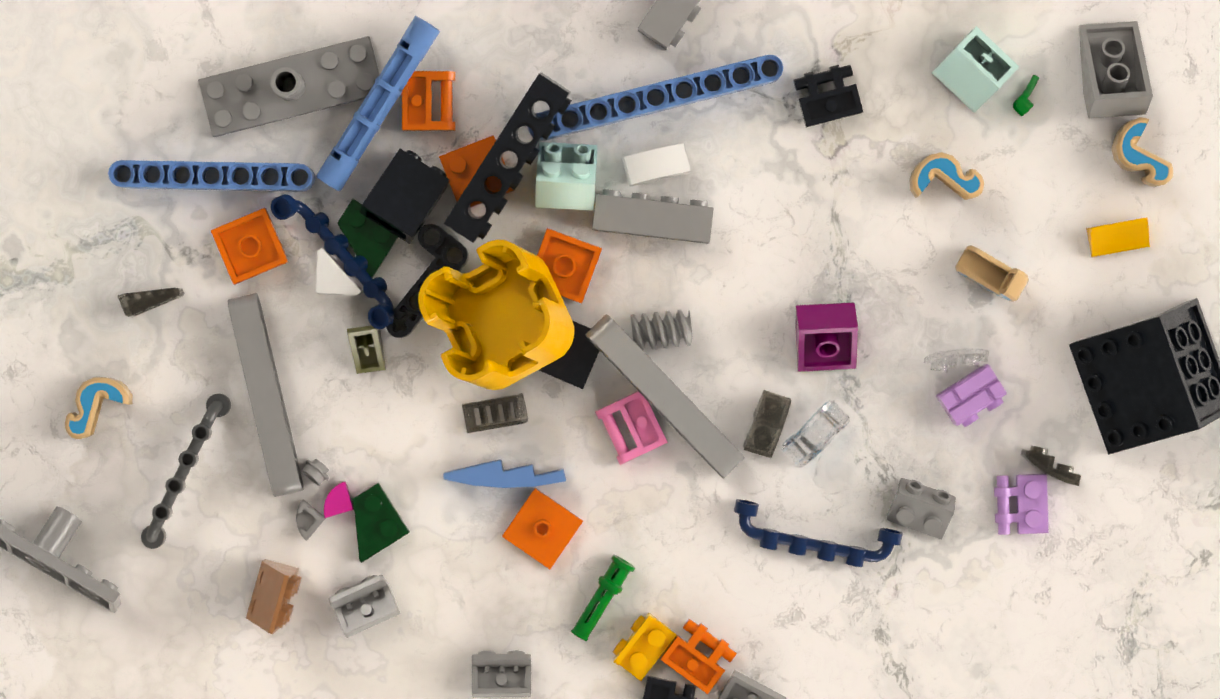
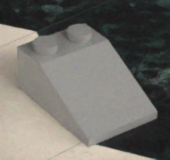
M1138 22L1079 25L1083 95L1088 118L1146 115L1153 94Z

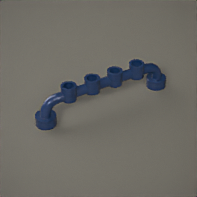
M284 194L274 198L271 202V212L277 219H288L294 216L296 212L300 214L305 220L306 229L310 233H317L325 242L324 247L327 253L336 255L344 263L345 273L351 277L355 276L363 285L364 294L368 298H375L379 304L372 307L368 312L369 323L376 329H383L391 325L394 321V306L391 299L385 293L387 290L386 281L381 277L373 279L366 272L368 268L366 258L361 255L353 257L347 250L349 245L347 237L343 234L334 236L327 228L329 226L328 216L323 212L315 214L306 204L295 200L290 195Z
M736 499L734 512L739 514L741 530L748 537L761 540L759 546L765 549L777 550V545L781 544L789 546L788 552L791 554L805 556L806 550L818 552L817 558L833 562L836 555L846 557V564L863 567L864 561H882L891 554L894 545H901L903 533L888 528H880L877 540L883 542V544L876 551L866 550L858 546L841 545L828 540L811 539L797 534L781 533L772 529L756 528L751 524L750 517L757 516L759 504L742 499Z

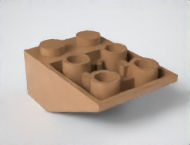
M264 559L261 562L246 619L270 634H274L279 628H283V625L290 621L294 605L289 604L290 599L298 593L302 577L297 576L299 568Z

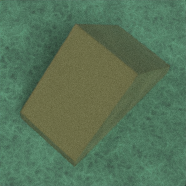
M372 325L347 329L356 373L386 370L380 329H376Z

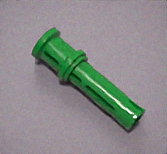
M613 554L611 557V565L605 575L600 576L598 579L600 586L586 606L575 627L571 630L574 635L584 641L588 640L589 635L603 615L614 594L618 595L623 590L621 586L628 574L635 570L632 564Z

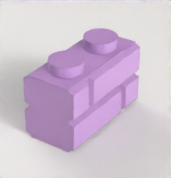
M984 364L937 394L936 397L953 424L958 426L962 423L966 427L979 419L977 413L987 408L988 411H991L1004 402L1002 397L1007 392L988 364Z

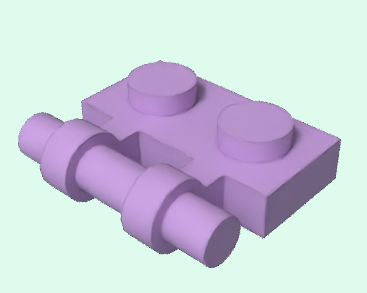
M1047 474L1016 475L1015 487H1009L1008 475L997 476V487H994V496L997 497L998 513L995 514V523H998V534H1010V523L1017 522L1018 534L1049 533ZM1009 496H1016L1017 513H1009Z

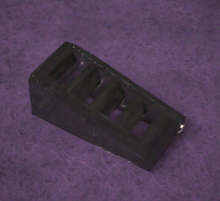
M174 287L118 295V299L125 316L133 318L183 297L185 293L183 289Z
M523 393L462 404L467 433L528 422ZM510 402L513 403L515 418H512ZM498 404H502L505 420H500ZM486 406H490L493 422L489 423ZM474 408L479 409L480 425L476 423Z

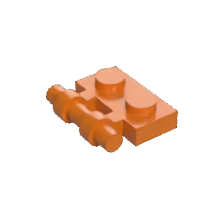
M688 619L683 629L689 632L691 637L686 642L677 635L660 660L708 694L725 672V669L719 666L717 661L722 656L728 662H731L737 653L728 647L729 643L723 639L718 640L707 632L708 628L700 623L698 625L691 619ZM699 641L713 650L709 657L695 648Z

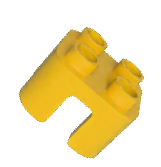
M492 240L476 249L481 262L484 264L471 272L461 273L453 268L443 267L430 274L420 288L418 304L425 322L432 327L444 331L453 348L441 354V359L448 372L460 380L482 388L500 390L565 355L574 339V325L545 262L537 255L509 241Z

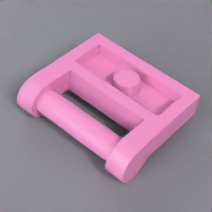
M639 391L595 411L598 420L602 419L618 453L616 458L620 465L668 443L649 402ZM619 410L637 447L631 450L628 449L612 413Z

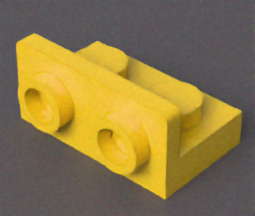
M650 613L645 618L640 615L630 628L633 634L627 641L622 638L612 651L616 655L613 658V662L622 666L640 681L643 680L677 636L674 631Z

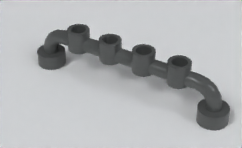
M214 394L210 396L206 402L207 411L201 423L193 427V439L188 449L179 455L178 461L180 465L174 477L167 480L165 484L166 493L161 503L152 510L153 519L150 526L146 527L141 533V541L147 548L155 549L164 544L166 532L162 526L165 520L172 516V506L178 494L185 490V480L191 467L197 465L199 461L198 453L204 441L211 437V427L216 417L225 416L231 409L230 399L226 395Z

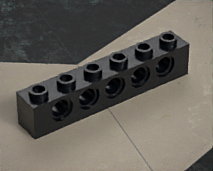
M542 72L537 75L443 224L472 243L478 237L482 240L485 238L492 227V224L488 222L493 213L498 215L501 213L508 202L504 198L509 188L513 190L517 188L524 177L520 173L525 163L531 165L540 150L535 148L540 139L547 140L556 125L551 123L557 113L563 115L572 100L567 97L571 91ZM537 101H544L549 105L550 111L547 117H538L535 114L534 105ZM528 126L532 129L534 137L531 142H523L519 139L518 130L520 127ZM511 151L516 154L518 158L516 166L507 167L502 161L504 152ZM496 176L500 179L502 183L500 191L492 192L487 188L486 181L488 177ZM480 201L485 205L486 212L484 216L478 217L471 212L472 202Z

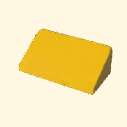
M1147 217L1086 228L1091 257L1150 247Z

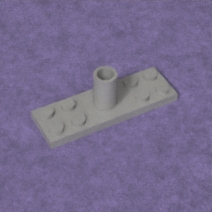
M366 36L198 79L212 136L218 137L365 99L376 78L379 76V71L370 37ZM292 77L296 81L294 89L289 92H283L282 84L284 80Z
M56 506L33 543L15 533V527L0 519V547L113 613L117 611L121 604V598L116 585L105 579L99 582L91 576L92 572L84 566L77 564L76 567H73L59 559L82 522L77 516Z

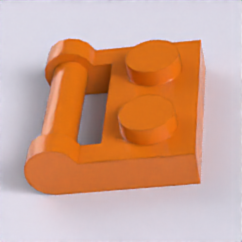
M413 72L402 90V131H455L452 107V81H455V72ZM432 81H441V121H432Z

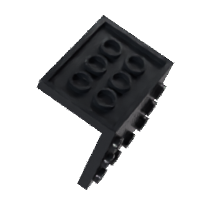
M1198 298L1186 301L1153 318L1069 344L1108 455L1199 430L1220 418V360Z

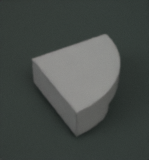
M303 499L297 509L296 522L299 533L307 541L326 518Z

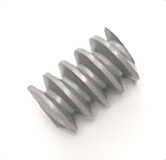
M677 310L674 319L670 311H666L663 320L658 312H654L652 321L649 320L646 313H642L640 322L637 321L634 314L631 315L633 341L642 350H644L646 342H649L652 349H656L658 340H660L663 348H667L669 339H672L675 347H679L681 338H684L687 346L691 345L690 311H688V315L685 317L682 310Z

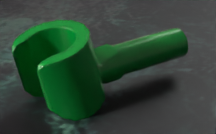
M1037 75L1032 76L1026 89L1013 103V109L1020 116H1024L1034 106L1028 97L1039 80Z

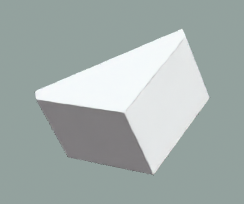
M325 248L317 251L315 293L358 296L363 293L358 284L345 273L344 269L327 253Z

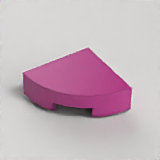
M346 481L338 484L329 492L324 504L325 518L354 510Z

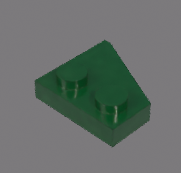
M352 199L337 224L342 233L347 237L356 256L361 255L366 258L368 262L366 272L373 278L399 237L361 214L362 204Z
M377 483L353 499L358 552L361 563L410 533L380 483Z

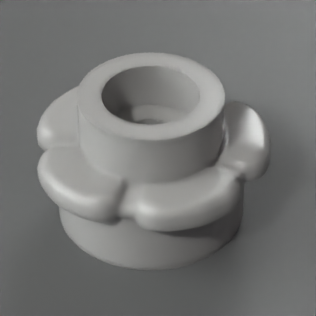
M317 459L313 462L310 460L305 461L307 465L302 469V472L306 477L319 486L324 480L328 481L329 477L326 473L329 469Z

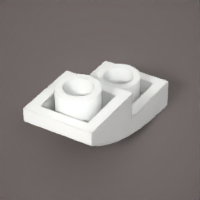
M684 143L643 151L622 158L629 186L653 183L662 178L686 175L691 171Z

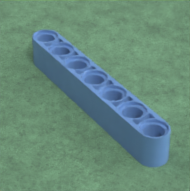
M120 160L114 162L108 172L109 179L114 185L129 189L303 192L312 188L315 183V174L312 169L299 163ZM127 166L131 172L130 178L126 182H120L117 177L120 168ZM152 167H157L160 171V178L155 183H150L147 179V172ZM185 167L189 170L190 177L187 182L180 184L176 179V173L179 169ZM211 168H216L220 175L218 181L214 184L207 183L205 178L206 172ZM244 168L249 173V179L246 183L239 185L235 181V173L239 169ZM270 169H275L279 176L278 181L273 185H267L264 181V174ZM305 170L308 174L307 182L301 186L296 185L293 181L295 172Z

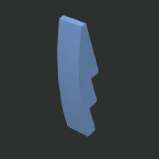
M501 459L443 473L444 480L473 486L498 488L536 487L566 481L564 468L535 475L533 464L504 470Z

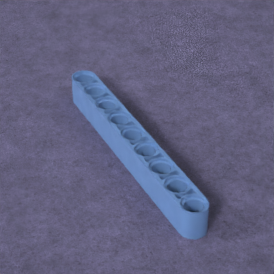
M765 55L571 104L564 114L567 112L575 113L579 119L578 123L571 128L565 127L561 122L563 115L557 113L551 122L556 126L547 140L776 82L782 75L783 63L775 55ZM765 62L774 63L777 67V74L773 77L765 76L761 70L762 64ZM737 69L745 70L749 75L748 82L745 84L736 83L733 79V72ZM709 76L717 77L721 86L716 91H709L704 85V80ZM681 83H686L691 87L692 95L685 99L680 98L676 94V87ZM655 90L661 92L664 97L662 104L658 106L651 105L647 100L649 92ZM623 98H631L635 103V109L630 113H624L618 107L619 101ZM595 105H602L606 108V117L602 120L593 119L590 115L591 108ZM550 110L537 113L536 115L538 117H547ZM528 127L530 135L534 137L532 129Z

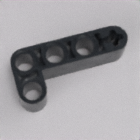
M436 224L424 225L418 233L420 245L431 253L435 259L394 309V319L401 320L406 315L405 312L401 311L404 306L410 313L417 315L415 320L409 317L405 321L406 331L399 330L396 332L394 330L396 327L394 322L386 327L389 334L396 338L409 336L423 319L420 310H415L410 302L412 296L419 293L423 282L430 273L443 267H450L460 272L468 261L469 254L465 246ZM430 229H435L440 234L439 242L433 246L427 245L424 241V235ZM454 247L460 248L463 252V259L457 264H451L447 259L448 251Z

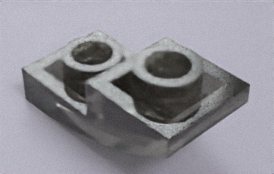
M763 390L753 413V423L743 444L744 450L772 458L788 415L791 398Z
M1032 445L1030 451L1022 449L1021 456L1036 469L1060 481L1079 486L1081 474L1073 473L1074 467L1057 463L1056 469L1053 468L1055 457L1047 455L1048 449Z

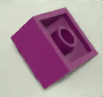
M855 302L796 305L795 329L798 372L856 369L858 322Z

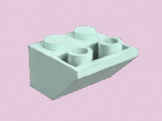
M976 26L936 67L932 74L975 113L1014 74L1019 66Z
M539 142L538 150L540 152L538 153L535 207L594 211L598 145Z

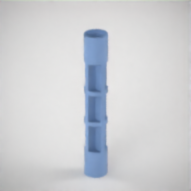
M418 16L414 17L386 66L376 78L368 95L358 111L353 115L350 124L317 173L316 177L338 191L342 190L372 138L379 131L385 117L397 98L402 94V90L440 33L437 28Z

